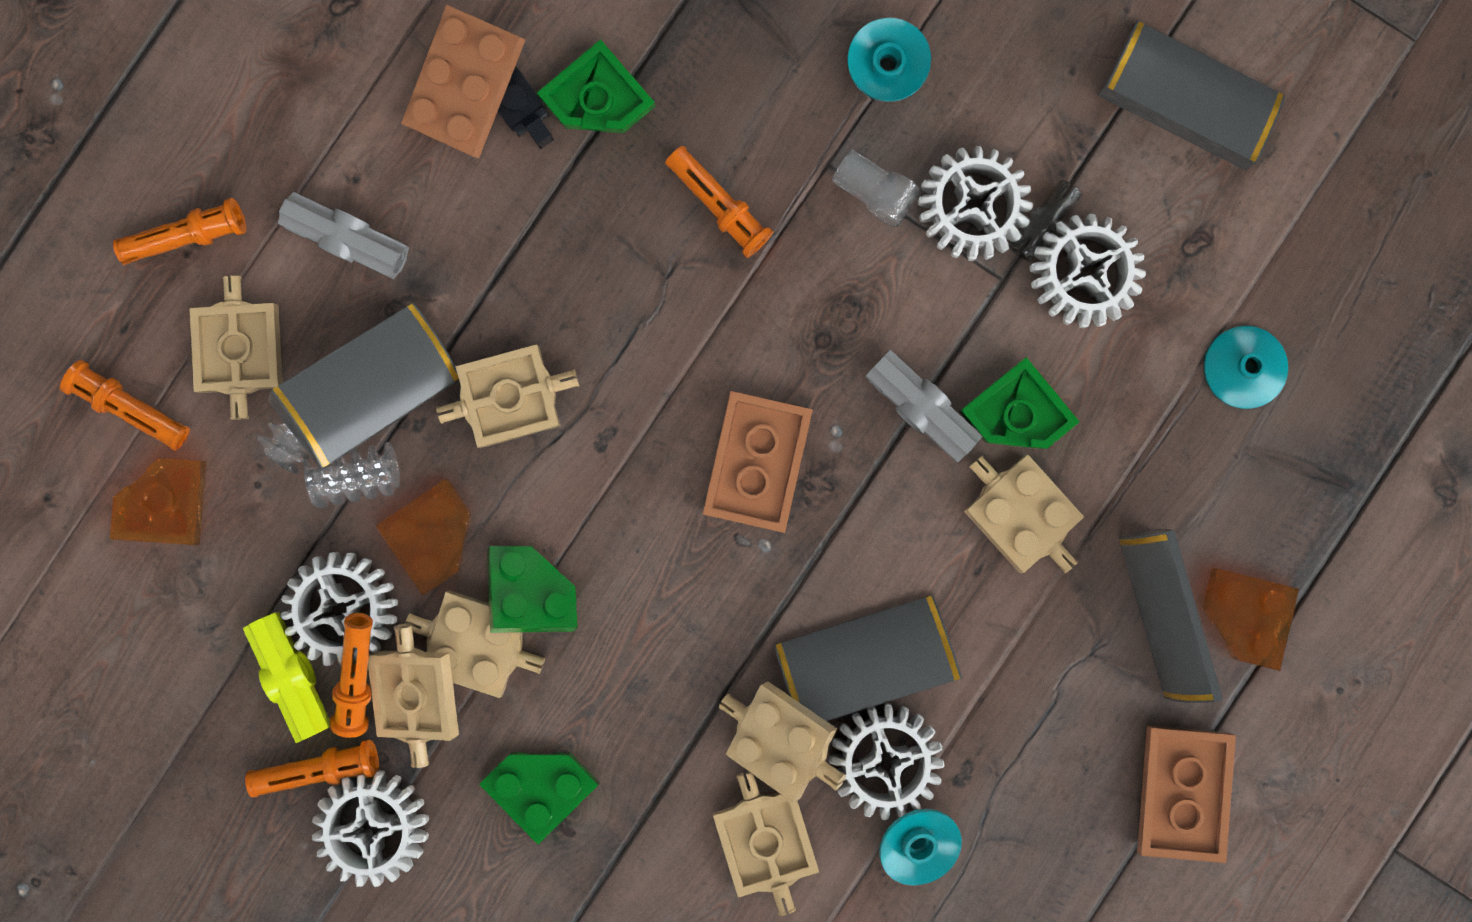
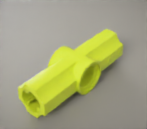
M275 612L250 623L243 630L261 667L259 670L261 686L267 697L273 703L278 704L295 743H298L329 728L330 718L314 687L316 676L310 661L303 652L294 648L295 644L291 635L287 636L285 634L287 627L284 620L280 617V612Z

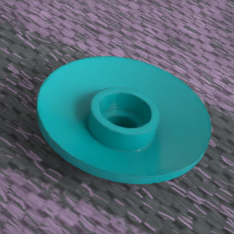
M898 18L874 20L862 27L850 44L847 57L849 74L857 88L870 98L884 102L906 99L916 93L928 77L931 68L929 44L922 32L905 20ZM885 58L892 59L895 63V68L889 71L884 70L880 65V61Z
M1239 326L1221 333L1211 343L1204 359V375L1209 389L1220 401L1234 408L1252 409L1269 403L1281 392L1288 376V360L1283 346L1271 333L1254 326ZM1248 358L1253 359L1257 364V370L1253 374L1249 373L1245 368Z
M934 809L911 811L895 820L884 833L879 847L880 862L885 872L893 880L901 884L915 886L933 882L945 875L956 863L962 847L961 833L954 820L941 811Z

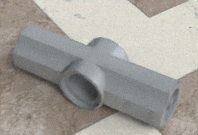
M295 192L284 200L280 208L279 225L303 238L318 243L317 246L345 261L352 263L354 260L393 280L402 271L407 261L408 246L369 228V224L342 210L335 208L333 211Z
M889 350L865 376L882 395L886 396L896 406L895 410L913 429L922 435L925 433L954 462L958 463L983 437L965 418L960 416L950 406L952 404L951 401L937 386L925 378L922 380L893 351Z

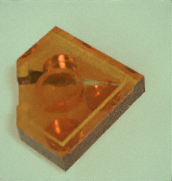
M158 458L146 468L147 471L130 486H125L113 497L110 529L111 540L200 545L206 461Z
M444 479L383 520L376 527L423 596L460 572L466 532L469 529L472 513L449 479Z
M1212 568L1203 610L1226 642L1225 646L1233 659L1280 671L1299 589Z

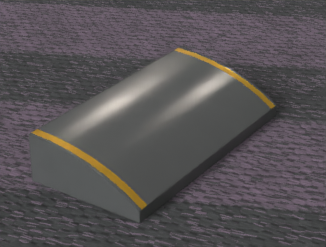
M1136 21L1098 95L1245 171L1258 162L1285 99L1284 94L1139 21Z
M413 302L272 389L268 403L322 471L459 381L456 367L442 342Z
M1150 528L1118 537L1164 698L1185 703H1210L1223 700L1175 531L1172 529Z
M934 595L774 644L789 696L825 721L962 679Z

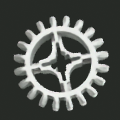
M981 146L974 148L972 158H969L965 148L958 149L956 152L957 162L953 157L946 154L941 159L943 168L933 165L929 170L933 180H924L921 184V189L930 195L920 196L918 205L930 208L931 210L921 213L919 220L923 223L933 221L934 225L926 231L927 237L930 238L940 233L942 238L938 242L937 248L942 250L950 242L954 245L951 251V256L957 258L963 248H966L968 261H974L978 255V248H980L983 257L986 260L991 259L994 256L993 246L1001 253L1006 252L1009 249L1007 239L1017 242L1021 238V234L1016 227L1025 228L1029 224L1030 220L1021 213L1029 212L1033 207V203L1020 198L1031 192V186L1017 185V182L1024 176V171L1018 170L1011 174L1008 169L1013 164L1012 158H1007L1002 165L996 162L999 152L995 149L991 151L987 159L983 158ZM964 174H981L992 179L994 182L989 185H979L971 176L965 177ZM951 180L956 187L953 192L958 199V205L945 215L942 205V194L945 185ZM1004 193L1007 212L1004 223L999 228L994 221L997 216L993 211V201ZM989 195L980 209L975 207L970 210L968 208L961 213L970 199L973 201L981 200ZM962 222H970L979 231L984 230L987 235L976 236L966 234L954 226Z
M1089 214L1084 224L1078 215H1074L1069 219V227L1062 221L1055 224V235L1046 232L1041 237L1046 247L1038 246L1033 251V255L1043 262H1036L1030 265V272L1042 275L1041 278L1031 283V287L1033 289L1044 287L1046 292L1037 301L1039 304H1043L1048 300L1054 303L1048 312L1052 317L1061 310L1065 311L1063 323L1066 325L1071 324L1076 315L1078 316L1080 328L1088 327L1091 317L1097 327L1106 324L1107 316L1115 321L1122 316L1120 308L1129 310L1134 306L1133 300L1129 295L1137 296L1142 292V287L1133 280H1139L1146 276V271L1135 268V264L1143 261L1145 255L1142 253L1132 255L1130 249L1138 244V239L1132 238L1125 242L1122 236L1127 231L1126 226L1122 225L1113 232L1111 230L1112 218L1106 217L1098 226L1095 214ZM1077 240L1095 241L1104 246L1108 251L1095 254L1085 244L1080 245ZM1063 247L1068 254L1065 259L1069 265V272L1064 279L1059 281L1056 263ZM1100 261L1102 262V265L1094 269V274L1085 278L1081 277L1076 281L1072 280V278L1081 273L1080 269L1083 267L1093 266ZM1113 262H1116L1118 280L1115 290L1111 294L1108 289L1111 285L1107 279V269ZM1074 288H1080L1090 298L1095 297L1098 304L1077 301L1066 292Z
M338 552L329 553L327 562L321 556L314 557L312 559L313 569L307 565L299 567L298 572L303 581L295 578L288 581V586L296 593L282 596V602L292 605V610L282 612L280 617L284 620H293L294 626L288 627L285 630V634L287 636L299 634L300 638L295 642L294 648L300 650L309 645L310 649L307 655L309 660L317 659L323 652V665H333L336 658L341 665L343 643L327 639L316 627L322 624H329L334 627L338 636L343 635L344 637L345 617L349 614L359 613L361 608L369 603L370 617L373 619L369 651L376 653L381 650L380 643L376 637L383 640L391 637V632L383 626V623L393 624L397 622V616L386 613V608L397 606L398 600L394 598L386 600L384 593L391 591L394 586L391 582L382 585L378 583L385 574L383 569H376L370 574L368 573L372 560L364 558L356 566L357 558L355 553H347L342 561ZM333 574L352 578L365 591L354 595L349 594L344 590L341 583H336ZM320 583L321 589L318 591L321 597V604L317 611L310 614L311 597ZM356 601L354 604L346 607L347 612H343V615L324 617L325 614L333 611V606H337L336 603ZM355 647V652H354V659H355V660L357 659V648H356V647Z
M890 703L884 704L883 716L877 715L874 706L867 708V713L870 719L863 721L858 712H854L851 716L857 727L851 729L847 724L842 723L839 728L848 737L847 740L833 738L831 742L833 747L842 751V754L829 755V763L842 766L837 770L846 775V781L837 790L838 794L843 797L854 792L849 800V805L852 809L858 808L863 801H866L864 814L867 817H871L874 814L876 806L880 807L879 811L882 820L889 819L890 808L894 807L898 816H903L906 814L903 805L909 802L914 810L921 809V805L916 797L921 794L926 799L931 800L934 796L930 789L926 787L927 782L934 785H940L941 778L931 772V769L944 767L942 759L931 757V755L942 750L941 743L936 741L927 743L934 736L935 730L929 726L918 731L923 724L924 718L920 714H916L907 722L909 709L905 706H901L896 717H893V708ZM883 728L901 730L914 738L917 745L910 748L906 745L892 746L889 744ZM871 733L873 740L872 751L867 756L859 758L858 763L852 764L853 754L857 745L866 735ZM881 742L891 758L897 755V759L891 761V780L881 764L875 767L877 763L882 761ZM920 759L916 775L907 786L901 789V772L904 768L913 765L914 760ZM865 775L866 778L880 777L884 780L889 793L872 792L863 787L855 777Z
M384 770L377 771L373 780L372 778H367L365 774H360L357 776V780L354 777L342 778V787L332 785L328 789L330 798L321 799L317 805L324 813L315 815L312 823L316 826L323 828L316 831L311 839L316 842H324V846L317 851L316 857H325L329 854L332 859L327 864L326 871L331 872L339 866L343 869L340 874V881L344 882L352 874H355L357 887H362L368 877L373 886L378 887L383 883L384 876L389 881L394 882L400 876L399 869L408 872L413 867L411 858L418 859L423 853V849L417 843L425 842L429 836L428 832L417 828L425 825L429 821V816L416 814V811L424 805V800L417 799L411 802L408 798L414 792V786L409 785L401 791L398 788L401 783V777L395 775L389 783H386V773ZM359 797L360 806L356 808V820L340 826L341 814L345 805L350 799ZM379 798L391 805L397 814L384 812L380 807ZM368 821L371 827L377 826V828L381 829L373 835L371 829L360 827ZM402 830L401 843L397 852L390 857L383 858L382 850L385 848V836ZM345 842L357 844L361 849L362 856L353 852Z

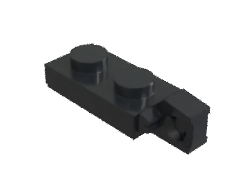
M515 66L498 113L512 132L515 131L519 137L528 132L538 147L543 149L554 141L551 133L542 122L543 119L549 116V113L546 111L542 100L517 66Z

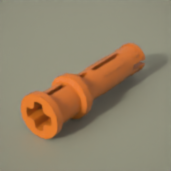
M680 146L667 158L665 165L718 218L716 222L718 229L722 233L728 232L743 248L742 254L746 258L755 254L773 235L772 229L770 227L764 228L749 213V205L745 201H735L687 151L685 146ZM692 172H693V173L699 178V180L713 193V197H712V196L707 192V190L691 175ZM721 203L727 208V210H725L721 206ZM741 224L751 233V236L741 227Z
M228 198L224 200L223 205L204 211L200 208L193 209L187 214V218L180 219L179 221L114 239L113 249L119 262H122V265H127L188 244L197 243L207 246L213 243V239L231 233L236 235L245 234L247 231L246 221L237 201L234 198Z
M82 359L73 363L61 380L60 391L67 395L73 393L91 403V409L98 413L110 412L149 436L161 441L174 451L184 444L190 433L189 427L176 422L162 412L123 391V386L115 378L106 379L89 369V364Z
M353 613L345 617L340 681L332 690V699L336 703L335 713L330 718V729L334 734L345 738L361 736L369 727V719L365 713L366 705L371 700L372 692L366 680L373 619L362 613ZM355 647L357 648L356 664H354ZM347 718H351L350 725L346 724Z
M368 739L362 741L360 746L342 750H339L337 747L328 748L319 757L259 770H249L245 776L246 790L250 797L255 798L259 795L294 789L324 781L334 786L341 785L342 778H353L360 774H365L367 778H373L375 773L379 771L378 752L373 741Z

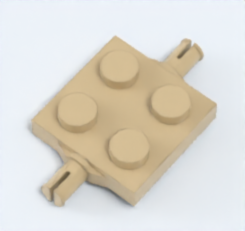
M241 276L222 277L224 283V302H219L211 307L189 308L194 392H221L230 396V420L249 419L247 394L260 389H274L283 383L279 305L275 303L251 304L242 301Z
M536 344L456 366L461 385L460 401L437 406L436 411L438 414H443L438 416L441 424L465 417L472 427L477 448H483L560 427L555 407L556 392L576 386L579 387L580 385L579 380L575 378L577 377L575 369L551 376L544 366L540 348Z
M1028 454L1023 456L1009 470L997 473L984 459L983 455L969 466L985 483V486L979 497L964 512L1020 574L1025 573L1040 558L1048 555L1064 573L1072 569L1071 566H1075L1078 563L1061 543L1064 541L1067 533L1084 516Z
M449 590L445 592L439 614L433 621L409 613L406 619L407 624L410 623L413 626L412 632L427 637V652L450 654L452 679L455 684L501 698L504 694L509 675L517 666L538 674L543 669L546 657L522 651L523 632L490 633L489 603Z
M404 623L394 626L397 650L378 651L369 654L368 671L377 737L396 738L407 742L410 749L411 767L422 768L429 765L427 741H451L459 735L449 653L424 652L414 648L413 626L410 623Z
M769 681L760 685L752 703L748 707L735 699L731 694H727L723 698L719 709L738 721L737 733L726 752L728 757L792 803L801 798L809 781L814 777H818L835 791L839 789L846 775L826 762L828 745L837 728Z
M746 771L750 786L748 788L744 773L736 775V778L738 779L744 799L735 806L713 812V818L737 896L739 898L758 891L772 892L778 909V915H786L782 898L785 899L788 912L791 914L796 911V907L794 906L789 886L800 878L819 873L798 800L792 803L778 792L774 794H760L754 775Z

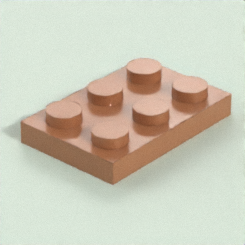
M446 4L401 124L472 157L479 158L526 39Z
M730 391L703 515L785 533L813 409Z
M1147 726L1137 852L1141 856L1226 863L1236 735L1227 732Z

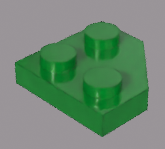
M601 39L537 92L542 102L565 129L625 133L656 107L651 97Z
M1027 357L1023 358L959 411L967 422L983 436L981 439L986 444L1048 449L1080 423Z
M532 546L489 547L487 550L490 633L574 632L578 628L575 586Z
M511 752L479 785L539 845L600 782L571 752H554L553 754Z

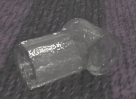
M853 149L845 156L831 182L865 203L867 209L875 217L892 227L900 225L921 193L919 187L907 177L894 171L888 173Z

